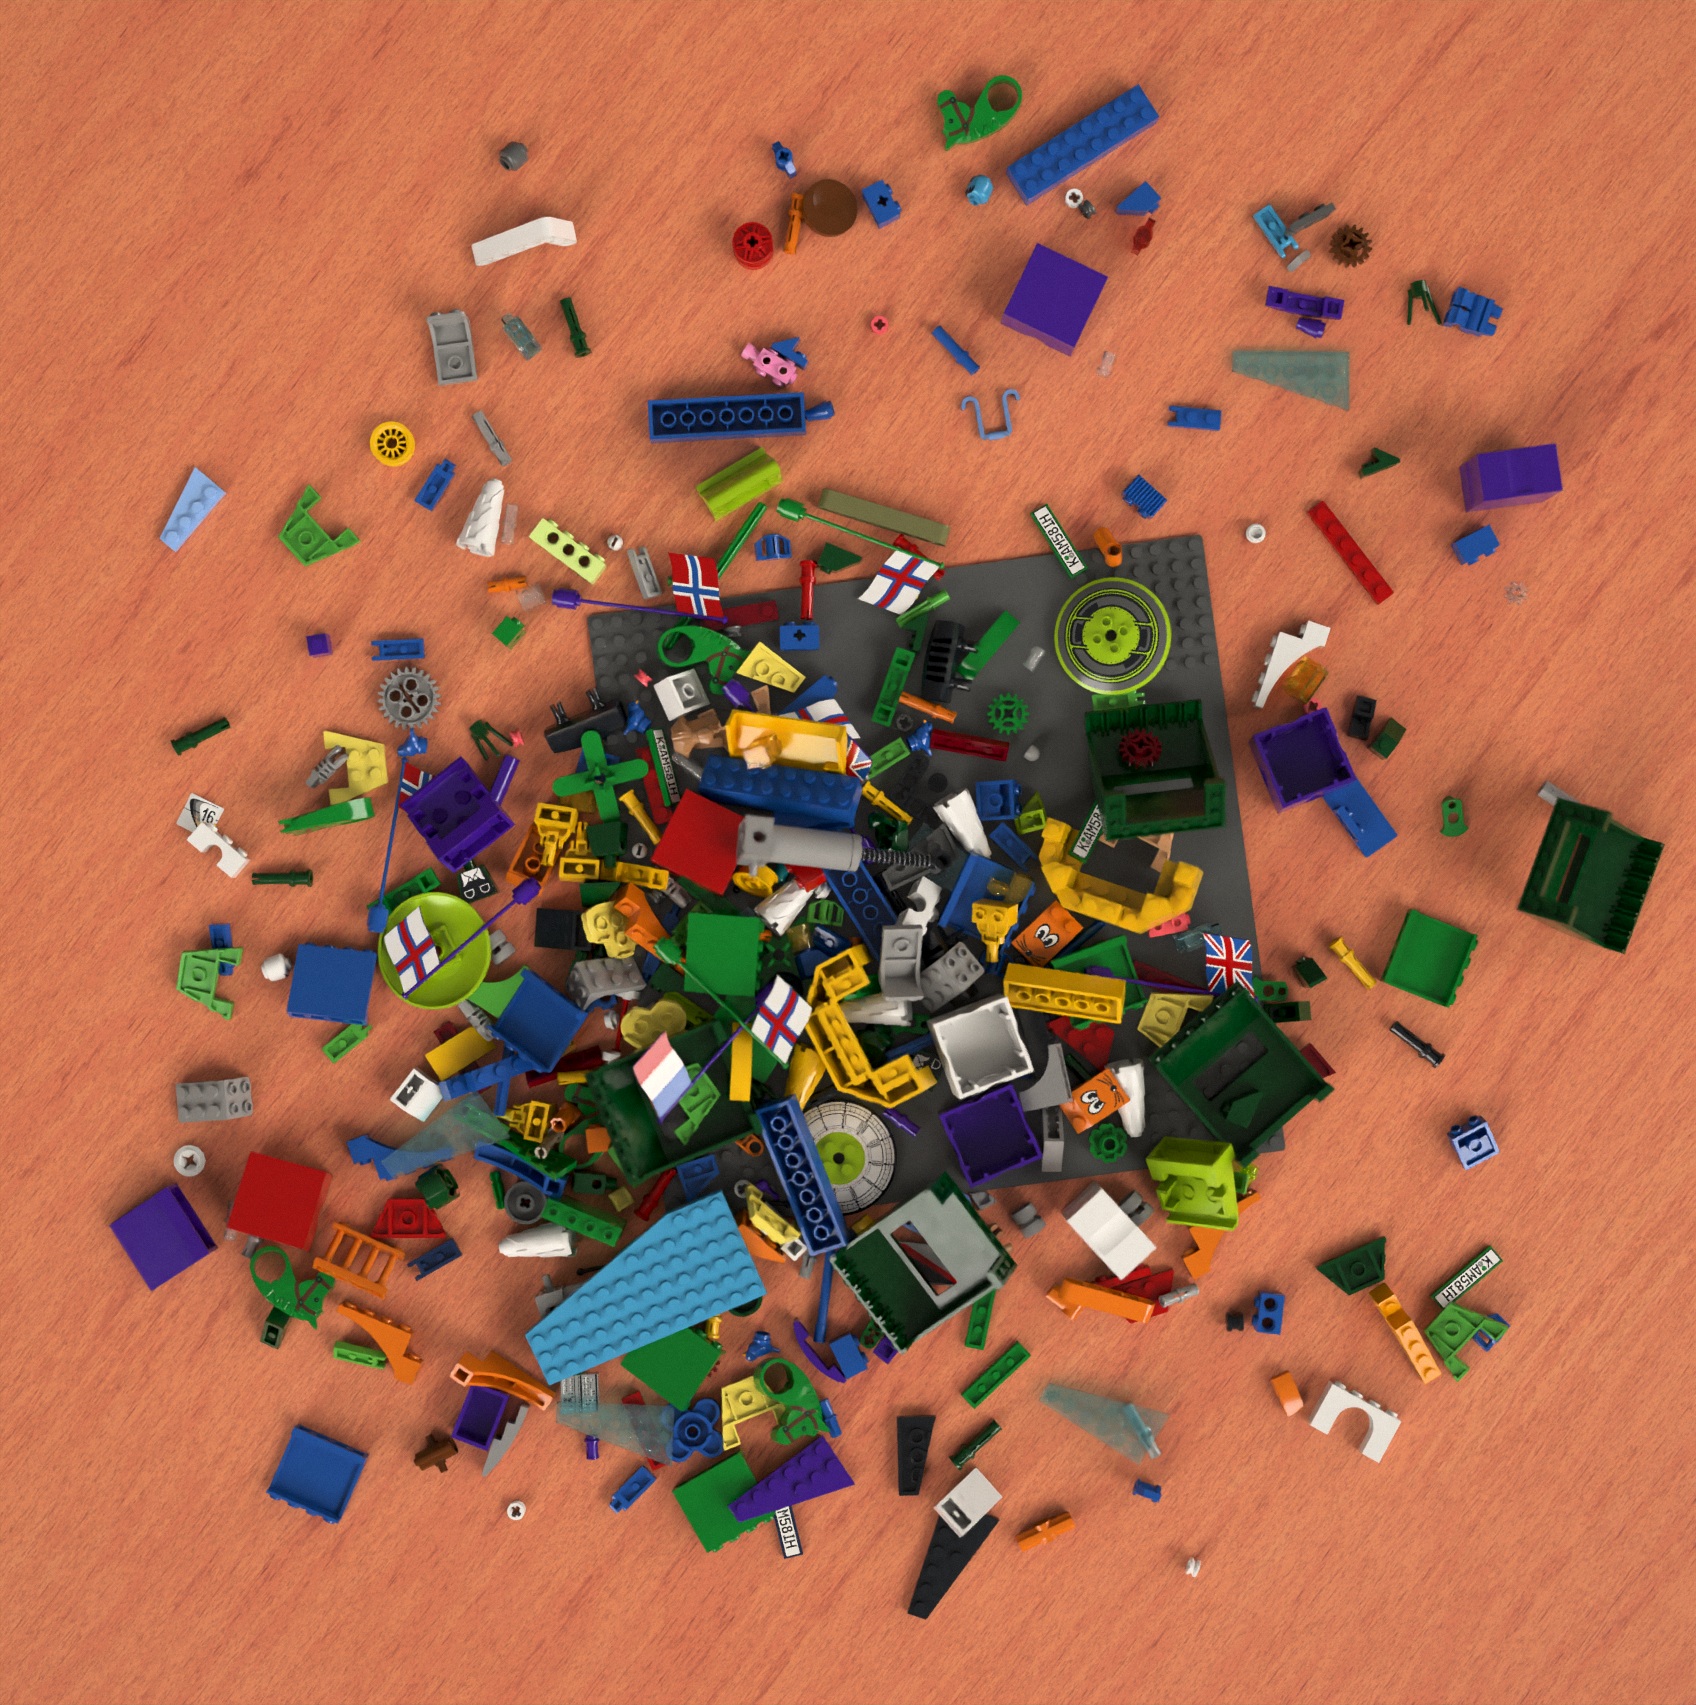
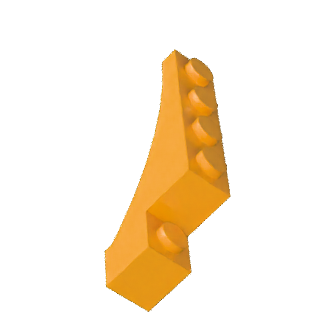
M1384 1282L1368 1292L1424 1384L1441 1375L1412 1319L1403 1310L1395 1294Z

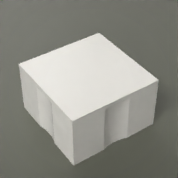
M998 993L926 1021L951 1091L959 1099L986 1090L996 1083L1009 1081L1034 1071L1026 1047L1018 1034L1017 1023L1007 996Z
M1096 1181L1092 1182L1061 1211L1066 1221L1120 1280L1127 1276L1156 1249L1154 1244Z

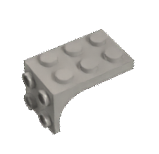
M460 309L451 310L448 314H442L441 312L431 313L430 316L426 317V322L429 325L432 336L439 386L478 381L470 320L466 313L461 312Z
M891 925L882 927L878 981L884 999L887 1001H916L923 999L924 994L920 983L922 925Z
M962 942L957 943L946 954L920 973V983L924 994L921 1001L930 1013H933L959 995L984 973V968Z
M633 956L624 959L606 957L576 962L565 983V990L571 1000L585 1011L598 998L643 990L646 984Z
M249 1077L175 1084L179 1123L229 1120L253 1114Z

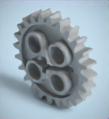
M405 667L404 673L401 669H397L398 675L391 672V680L384 678L387 685H380L384 692H378L379 695L383 696V699L377 700L379 703H383L379 710H386L383 717L390 716L388 722L391 724L396 721L395 727L397 728L402 724L403 730H406L408 725L413 729L417 725L421 729L422 722L429 725L427 719L431 718L434 720L435 718L432 713H439L435 707L441 705L437 699L441 698L442 695L436 694L440 687L433 686L437 681H429L431 675L427 674L424 677V670L417 673V668L413 667L412 672H410L408 667ZM411 680H415L417 683L414 690L408 689V683ZM400 684L403 685L407 694L414 696L412 701L420 709V713H417L412 703L406 702L408 698L400 689ZM395 691H399L401 694L398 701L392 700V694ZM422 696H426L428 699L425 706L419 705V699ZM406 707H410L412 710V714L409 717L403 716V710Z

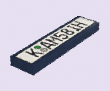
M792 1505L776 1510L774 1519L784 1559L803 1555Z

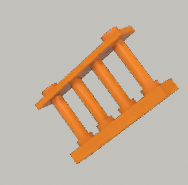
M334 1222L332 1230L336 1231V1234L325 1256L315 1258L313 1268L385 1300L388 1294V1288H385V1283L397 1259L404 1262L405 1253H403V1249L397 1246L390 1247L350 1229V1226L346 1223L339 1222L338 1224ZM345 1235L354 1239V1242L343 1264L338 1267L332 1264L331 1260ZM361 1243L372 1247L360 1273L356 1275L350 1272L349 1267ZM379 1251L390 1255L378 1281L374 1283L368 1280L367 1275Z

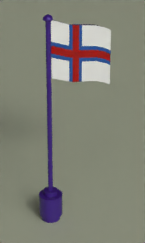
M835 699L820 701L799 711L779 715L782 717L845 725L847 733L852 739L860 738ZM853 827L849 828L852 834H857ZM861 835V844L864 848L877 849L869 836L864 837ZM861 860L862 862H865L866 865H868V864H870V863L873 862V861H869V862H868V860H864V861Z
M532 876L522 881L512 890V898L514 900L441 963L435 943L423 921L420 906L384 936L387 951L399 973L404 991L402 997L408 999V995L516 902L519 905L521 903L526 905L539 894V890L542 888L538 881Z

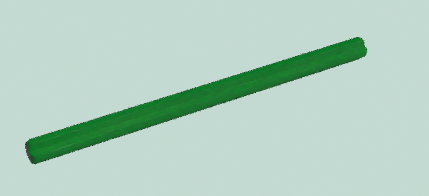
M762 502L757 503L717 562L719 579L767 510V506ZM680 616L674 627L688 626L693 617ZM672 632L667 635L663 641V646L671 650L682 633Z

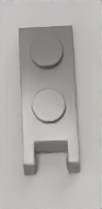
M639 547L640 555H636L633 548L628 549L627 554L643 599L662 595L646 547Z

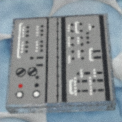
M583 1372L580 1375L571 1376L560 1381L561 1414L601 1411L599 1372Z

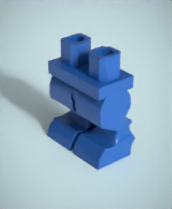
M1458 287L1453 292L1442 326L1452 327L1458 325L1459 329L1464 333L1473 334L1477 337L1481 335L1492 337L1495 334L1497 325L1488 323L1489 318L1492 317L1498 320L1503 308L1495 305V300L1476 295L1475 292L1470 293L1468 289Z

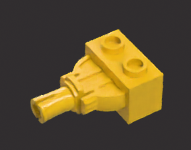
M538 802L534 822L538 827V833L541 837L539 844L544 846L541 865L547 866L548 864L549 867H553L556 850L558 848L562 849L563 843L569 838L570 834L575 833L579 816L576 808Z
M577 822L576 848L574 849L575 842L570 841V848L565 853L564 858H560V881L599 883L601 863L598 858L592 855L590 844L588 849V834L586 826L590 825L588 822H584V831H582L583 823Z
M984 898L972 903V922L977 923V928L981 934V941L987 945V962H998L999 944L1004 943L1005 935L1008 933L1010 926L1017 923V903Z
M531 1100V1102L523 1105L514 1104L513 1108L517 1109L506 1108L505 1116H496L493 1112V1117L517 1122L510 1123V1126L517 1128L524 1135L523 1139L541 1143L547 1136V1130L552 1126L550 1122L554 1117L556 1104L541 1100Z

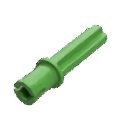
M942 589L930 598L929 596L926 597L925 601L896 617L895 620L898 626L902 628V626L932 609L935 611L937 606L950 600L946 590Z

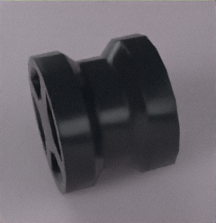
M1242 1311L1236 1314L1226 1312L1227 1332H1232V1330L1236 1329L1243 1331L1244 1318Z

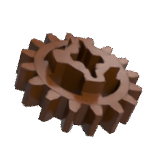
M1345 225L1344 231L1339 228L1337 230L1338 234L1334 233L1332 235L1334 240L1330 241L1329 245L1333 246V248L1329 250V253L1335 254L1332 259H1338V265H1341L1343 262L1345 263V268L1349 264L1355 268L1357 262L1362 265L1364 263L1363 259H1368V252L1372 250L1368 245L1371 244L1372 240L1366 239L1369 233L1363 234L1362 227L1356 230V225H1353L1351 229L1348 225ZM1344 236V242L1338 245L1339 239ZM1348 243H1349L1350 246H1355V247H1354L1353 249H1351V247H1347V245H1348ZM1363 248L1361 255L1357 257V250Z

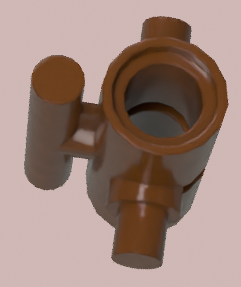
M432 1434L426 1436L427 1448L415 1454V1465L419 1466L422 1471L434 1465L439 1468L441 1473L447 1471L446 1459L458 1454L455 1441L451 1436L440 1442L435 1441Z

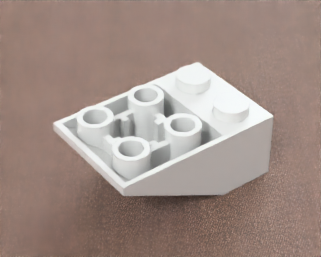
M975 1468L934 1509L959 1537H962L1002 1496L983 1474Z

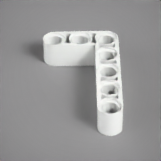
M543 217L474 243L471 247L475 264L483 266L543 243L559 246L573 245L577 243L573 222L553 217Z

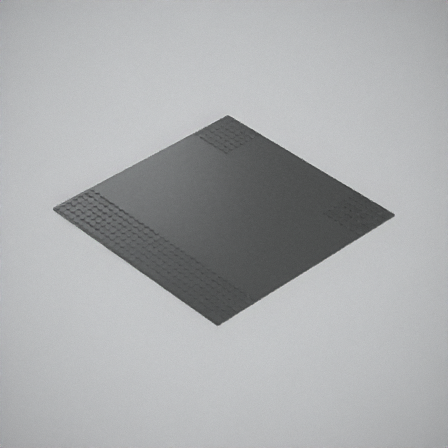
M1201 535L1121 545L1122 562L1116 567H1110L1105 563V557L1100 548L1077 551L1088 569L1070 579L1055 554L945 568L943 570L946 573L943 577H940L939 581L931 576L919 593L918 599L914 601L908 610L925 601L926 597L929 596L930 598L942 589L946 590L950 600L937 606L935 611L932 609L927 612L929 617L919 653L914 652L915 656L902 691L936 705L939 703L941 707L957 712L953 724L937 717L936 719L932 718L930 714L899 702L890 727L871 721L896 648L900 647L912 652L913 647L909 646L911 636L916 635V632L904 630L898 626L895 619L900 614L858 599L870 587L875 578L813 586V619L808 621L806 618L805 620L800 619L802 588L720 598L722 609L776 600L779 620L741 626L739 632L742 633V636L729 638L742 650L752 651L756 644L761 642L806 677L797 690L792 693L737 673L733 674L732 679L736 682L738 681L750 694L752 691L768 685L771 715L773 713L779 714L824 675L828 678L832 676L838 684L836 686L838 692L833 699H835L860 736V738L853 740L868 756L901 737L911 754L869 780L870 784L877 790H882L885 794L884 796L891 802L890 794L913 758L917 755H925L929 760V767L912 791V794L932 807L951 793L958 795L957 790L966 787L977 810L975 782L1017 780L1022 789L1021 795H1018V802L1022 804V808L1038 790L1047 818L1066 823L1073 829L1080 831L1096 800L1090 775L1084 728V712L1093 711L1091 696L1099 693L1090 691L1077 684L1062 667L1056 653L1054 641L1056 621L1069 597L1079 588L1092 581L1110 577L1125 578L1148 588L1163 604L1170 620L1172 636L1170 651L1163 667L1150 682L1136 690L1137 693L1145 694V697L1137 698V700H1145V705L1193 699L1202 700V719L1219 777H1225L1226 825L1223 828L1173 834L1169 861L1178 864L1180 861L1198 867L1204 872L1192 908L1185 912V914H1189L1191 923L1188 926V930L1193 928L1192 930L1181 934L1176 932L1148 938L1147 931L1138 934L1108 923L1077 950L1122 934L1126 936L1128 941L1126 946L1132 963L1134 959L1206 988L1209 991L1206 976V945L1199 947L1205 944L1203 933L1248 939L1252 951V979L1257 976L1259 980L1263 981L1203 538ZM676 604L652 607L655 609L677 611ZM640 610L589 616L587 621L595 682L602 701L607 703L616 698L620 699L628 719V704L638 700L640 708L645 712V716L649 717V720L652 721L648 730L663 727L681 798L686 789L699 795L698 785L708 755L730 758V754L724 747L694 749L689 759L675 752L671 737V727L679 718L669 721L654 685L667 677L695 669L710 704L683 716L687 721L699 719L697 715L715 708L723 727L726 725L732 709L750 712L746 706L743 708L738 706L736 708L724 694L716 695L708 690V681L711 675L707 671L705 661L682 667H671L659 659L656 653L657 639L665 630L673 628L680 616ZM1005 610L1020 622L972 680V684H963V686L971 689L970 692L954 689L950 703L928 700L926 697H922L925 655L936 620L960 623L965 626L963 639L980 641ZM693 618L688 626L701 627L700 618ZM785 622H795V626L803 625V622H815V625H819V650L780 651V626H784ZM724 630L715 631L724 636L726 635V632ZM1114 630L1107 632L1106 638L1108 641L1116 639L1117 634ZM799 631L794 637L798 641H802V637H805V635H802V632ZM682 634L671 650L662 644L664 656L674 663L684 661L692 648L689 642L690 639ZM960 652L957 668L970 652ZM639 669L653 679L647 683V687L634 677V674H638ZM956 671V678L966 679ZM1007 693H1010L1012 698L1017 694V700L1019 701L1023 698L1022 705H1028V708L1025 709V712L1030 713L1029 716H1025L1028 723H1022L1024 729L1017 728V734L1010 731V734L1006 735L1004 730L999 734V728L997 727L993 730L992 728L995 724L988 723L992 719L991 716H987L988 712H992L988 706L995 705L992 700L994 698L1000 700V694L1004 698ZM750 695L748 697L750 699L748 704L757 712L758 709L754 699ZM1011 701L1002 702L1006 706H1012L1014 704V702ZM997 708L995 710L996 720L1000 718V712ZM1015 708L1009 711L1004 710L1005 715L1001 720L1003 721L1007 717L1013 718L1011 714ZM1020 708L1017 710L1019 720L1021 718ZM907 714L913 719V727L908 732H901L896 726V720L900 715ZM904 718V720L899 721V723L902 724L901 728L905 729L906 726H910V723H908V718ZM628 720L619 730L603 738L605 753L621 757L620 762L638 759L636 749L649 746L646 733L642 734L632 730L627 735L623 734L627 728ZM923 720H926L935 729L1010 742L1006 762L929 748L932 756L929 757L922 749L911 752L906 737L912 733L914 734L915 729L922 725ZM1004 723V724H1002V726H1005V727H1012V726H1014V725H1012L1011 723ZM1031 744L1040 751V756L1035 761H1029L1023 757ZM923 758L921 760L916 759L917 766L915 769L910 767L909 770L920 776L921 773L917 771L920 767L926 766L924 764L925 760ZM935 773L943 774L948 781L946 789L939 793L933 792L928 786L930 776ZM912 774L906 775L904 782L907 785H913L915 783V776ZM639 778L614 784L613 788L620 812L618 821L628 824L626 854L619 856V862L655 867L651 862V858L659 842L656 845L653 844L634 815L628 813L629 809L623 801L619 800L620 797L633 789L634 795L640 803L643 802V809L655 824L644 780ZM1191 778L1117 786L1114 787V790L1124 789L1125 795L1193 788ZM902 783L899 784V787H902L900 792L894 793L896 801L899 799L904 800L905 797L902 796L904 791L906 790L908 793L910 791ZM861 795L854 817L855 824L853 828L860 836H869L875 847L879 849V843L875 837L876 829L868 826L869 814L873 811H878L889 818H894L878 805L873 806L871 801ZM918 801L910 803V810L912 812L920 811L921 804ZM714 802L744 818L746 815L774 818V811ZM676 804V805H671L673 814H674V812H675V810H676L678 804ZM924 806V810L919 814V817L923 818L924 814L928 817V822H936V813H927L928 807ZM906 812L913 817L907 826L909 833L907 852L941 826L943 821L940 819L937 825L928 826ZM1014 819L981 821L988 846L992 852L990 855L991 860L1034 878L1035 885L1037 886L1034 895H1029L1027 903L1029 904L1024 914L1021 913L1019 916L1020 924L1016 931L1013 930L1010 937L1013 941L1050 903L1055 900L1059 903L1060 901L1057 895L1053 893L1041 869L1043 866L1040 860L1037 862L1031 857L1024 864L1029 870L1025 873L989 835L1004 822L1039 857L1045 839L1042 837L1044 829L1018 835ZM669 822L656 825L662 835ZM948 827L949 834L961 858L952 862V865L941 875H936L932 872L924 875V877L942 888L939 894L941 898L935 905L940 914L969 854ZM841 828L843 833L852 834L849 828ZM1139 838L1120 839L1114 848L1097 840L1086 863L1082 864L1080 872L1146 895L1147 893L1153 895L1161 873L1150 868V865L1159 849ZM643 843L647 846L648 853L644 858L639 859L632 854V848L635 844ZM639 846L636 855L640 856L643 846ZM878 861L866 865L865 862H862L871 877L893 865V863L888 864L885 862L883 864V862L878 863ZM767 862L766 866L774 870L778 863ZM738 864L736 866L735 873L739 871ZM669 872L670 877L676 882L679 876ZM791 873L786 882H790L795 875ZM732 878L724 897L746 916L757 917L753 909L767 897L751 895L741 888L740 892L735 894L733 887L736 884ZM915 879L896 888V891L906 907L917 912L916 904L907 898L913 882L917 880ZM874 880L875 884L877 885V887H878L879 890L881 891V889H880V887L878 886L877 882ZM782 882L781 885L778 883L773 885L772 893L776 892L785 883ZM634 884L645 892L644 896L660 924H662L666 914L671 912L674 902L669 896L665 895V892L658 889L666 897L665 899L662 898L660 900L661 903L658 904L646 893L651 891L652 888ZM831 887L829 895L824 900L835 901L844 909L842 927L820 925L848 940L855 935H861ZM813 892L811 897L806 901L805 906L795 917L794 921L785 931V933L795 924V922L799 918L807 916L808 906L810 903L819 900L815 898V892ZM883 895L884 898L886 899L887 903L889 904V906H890L891 909L893 910L894 914H895L896 917L898 918L899 916H898L897 912L894 910V908H893V906L891 905L890 901L888 900V898L886 897V895ZM692 896V901L686 907L680 908L677 915L679 917L677 924L697 903L698 900ZM820 903L816 904L814 919H818ZM835 905L833 906L832 922L836 920L837 907ZM1066 909L1083 927L1073 939L1097 920ZM935 919L933 923L927 922V931L938 926V920ZM1216 923L1219 924V925H1217V926L1210 927L1211 925H1214V924H1216ZM947 925L946 927L942 926L947 936L958 931ZM772 932V935L778 941L784 936L783 934L780 937L779 935H776L774 932ZM962 932V933L958 936V938H960V937H962V936H965V935H967V934H965V933ZM811 935L795 951L794 955L796 957L800 954V951L805 950L804 948L808 943ZM967 935L968 939L962 943L978 961L981 952L987 950V945L981 940ZM865 941L864 944L873 961L862 966L867 976L878 974L879 962ZM1011 943L1008 949L1004 948L1003 950L1004 953L1009 954L1013 961L1018 956H1023ZM637 944L632 956L641 975H643L644 971H642V968L646 961L648 950ZM682 944L680 947L686 952L687 945L684 946ZM1195 947H1199V948H1197L1196 950H1193V951L1191 950V952H1190V951L1184 952V951L1193 949V948H1195ZM777 949L774 951L773 956L776 960L780 961L784 959L785 952L782 949ZM762 955L759 960H762L765 955ZM922 956L920 957V973L927 968ZM1007 957L1000 972L1002 974H1005L1009 963ZM985 961L984 967L988 968L990 962ZM779 969V970L774 974V976L777 975L778 973L783 972V971H782L781 969ZM991 973L984 974L974 981L979 991L976 996L956 1007L947 1002L933 1013H930L924 1007L921 1000L912 1001V1013L927 1015L932 1019L1000 993L1004 995V978ZM649 979L647 986L643 990H636L641 992L638 1007L645 1008L652 1002H658V1000L662 999L665 992L661 991L659 993L654 990ZM1140 984L1146 999H1149L1151 992H1160ZM684 990L675 991L712 1016L715 1015L720 1007V1004L708 993L687 992ZM803 990L802 998L807 1002L809 991ZM715 994L722 1002L727 996L726 994ZM1214 996L1212 1002L1219 996ZM1266 1001L1257 1002L1259 1006L1264 1010V1004H1266ZM1147 1002L1143 1003L1144 1007L1133 1010V1008L1125 1010L1126 1014L1122 1015L1121 1024L1103 1022L1114 1031L1107 1064L1129 1059V1062L1134 1064L1133 1059L1143 1060L1145 1086L1144 1117L1146 1128H1144L1141 1136L1130 1137V1134L1124 1131L1121 1115L1117 1109L1078 1134L1062 1111L1064 1148L1061 1172H1042L1040 1158L1022 1167L1007 1170L994 1179L970 1188L938 1111L972 1096L959 1099L953 1095L944 1069L933 1092L926 1089L893 1107L902 1115L906 1114L910 1121L921 1127L914 1138L899 1127L898 1129L895 1123L882 1115L887 1109L882 1104L870 1102L856 1097V1095L844 1092L830 1098L854 1100L870 1107L884 1119L893 1134L897 1148L896 1172L890 1187L874 1205L901 1202L944 1171L949 1174L962 1193H971L1149 1169L1146 1158L1164 1136L1218 1141L1173 1091L1148 1059L1160 1047L1137 1030ZM1011 1007L1017 1023L1018 1034L1031 1059L1018 1008ZM1188 1007L1179 1031L1201 1012ZM1050 1013L1051 1021L1063 1016ZM912 1018V1020H909L908 1022H911V1025L907 1026V1028H914L917 1024L916 1019ZM927 1022L923 1025V1029L928 1027ZM849 1023L858 1040V1030H866L867 1024ZM688 1024L685 1025V1029L691 1027ZM890 1025L892 1033L889 1036L893 1037L895 1041L886 1053L924 1035L900 1033L896 1036L892 1025ZM805 1027L792 1047L787 1060L789 1063L788 1068L783 1069V1065L778 1062L764 1083L767 1089L779 1099L784 1097L786 1091V1082L796 1042L815 1047ZM1250 1031L1193 1081V1084L1210 1102L1265 1055L1268 1050ZM1055 1034L1056 1040H1054V1044H1061L1064 1058L1071 1053L1092 1076L1101 1072ZM935 1044L921 1049L938 1054ZM886 1055L881 1067L885 1066L888 1063ZM1066 1066L1070 1088L1072 1089L1082 1082ZM827 1068L813 1094L834 1083ZM1034 1071L1027 1073L1032 1075L1031 1079L1014 1078L1009 1080L1018 1098L1020 1097V1092L1030 1089L1037 1083ZM751 1076V1085L755 1082L762 1084ZM1008 1081L996 1083L987 1088L986 1091ZM764 1092L765 1097L763 1099H773ZM755 1102L757 1107L761 1105L759 1102ZM679 1103L662 1120L663 1123H659L666 1142L678 1138L672 1130L687 1120L684 1110ZM1041 1109L1023 1112L1041 1151ZM1101 1123H1112L1115 1128L1121 1127L1127 1135V1139L1124 1142L1128 1145V1148L1123 1157L1117 1156L1116 1162L1104 1163L1101 1158H1094L1089 1151L1091 1143L1088 1137L1093 1129L1099 1130ZM1283 1126L1256 1149L1258 1154L1283 1151L1285 1149ZM762 1133L756 1134L764 1142V1150L759 1156L749 1155L738 1144L732 1142L689 1160L692 1161L714 1154L720 1171L691 1201L721 1189L733 1217L743 1208L749 1212L747 1199L738 1197L734 1192L735 1184L739 1180L744 1179L748 1180L755 1187L756 1182L765 1179L770 1188L781 1197L778 1202L787 1201V1195ZM752 1142L750 1149L758 1152L761 1149V1145L758 1142ZM836 1153L833 1156L834 1162L838 1164L842 1163L845 1159L842 1153ZM678 1172L663 1192L666 1212L689 1203L687 1202ZM746 1184L738 1186V1189H740L739 1192L741 1194L745 1192V1187L747 1186ZM766 1190L762 1192L761 1200L777 1201ZM771 1205L783 1217L795 1216L791 1207Z

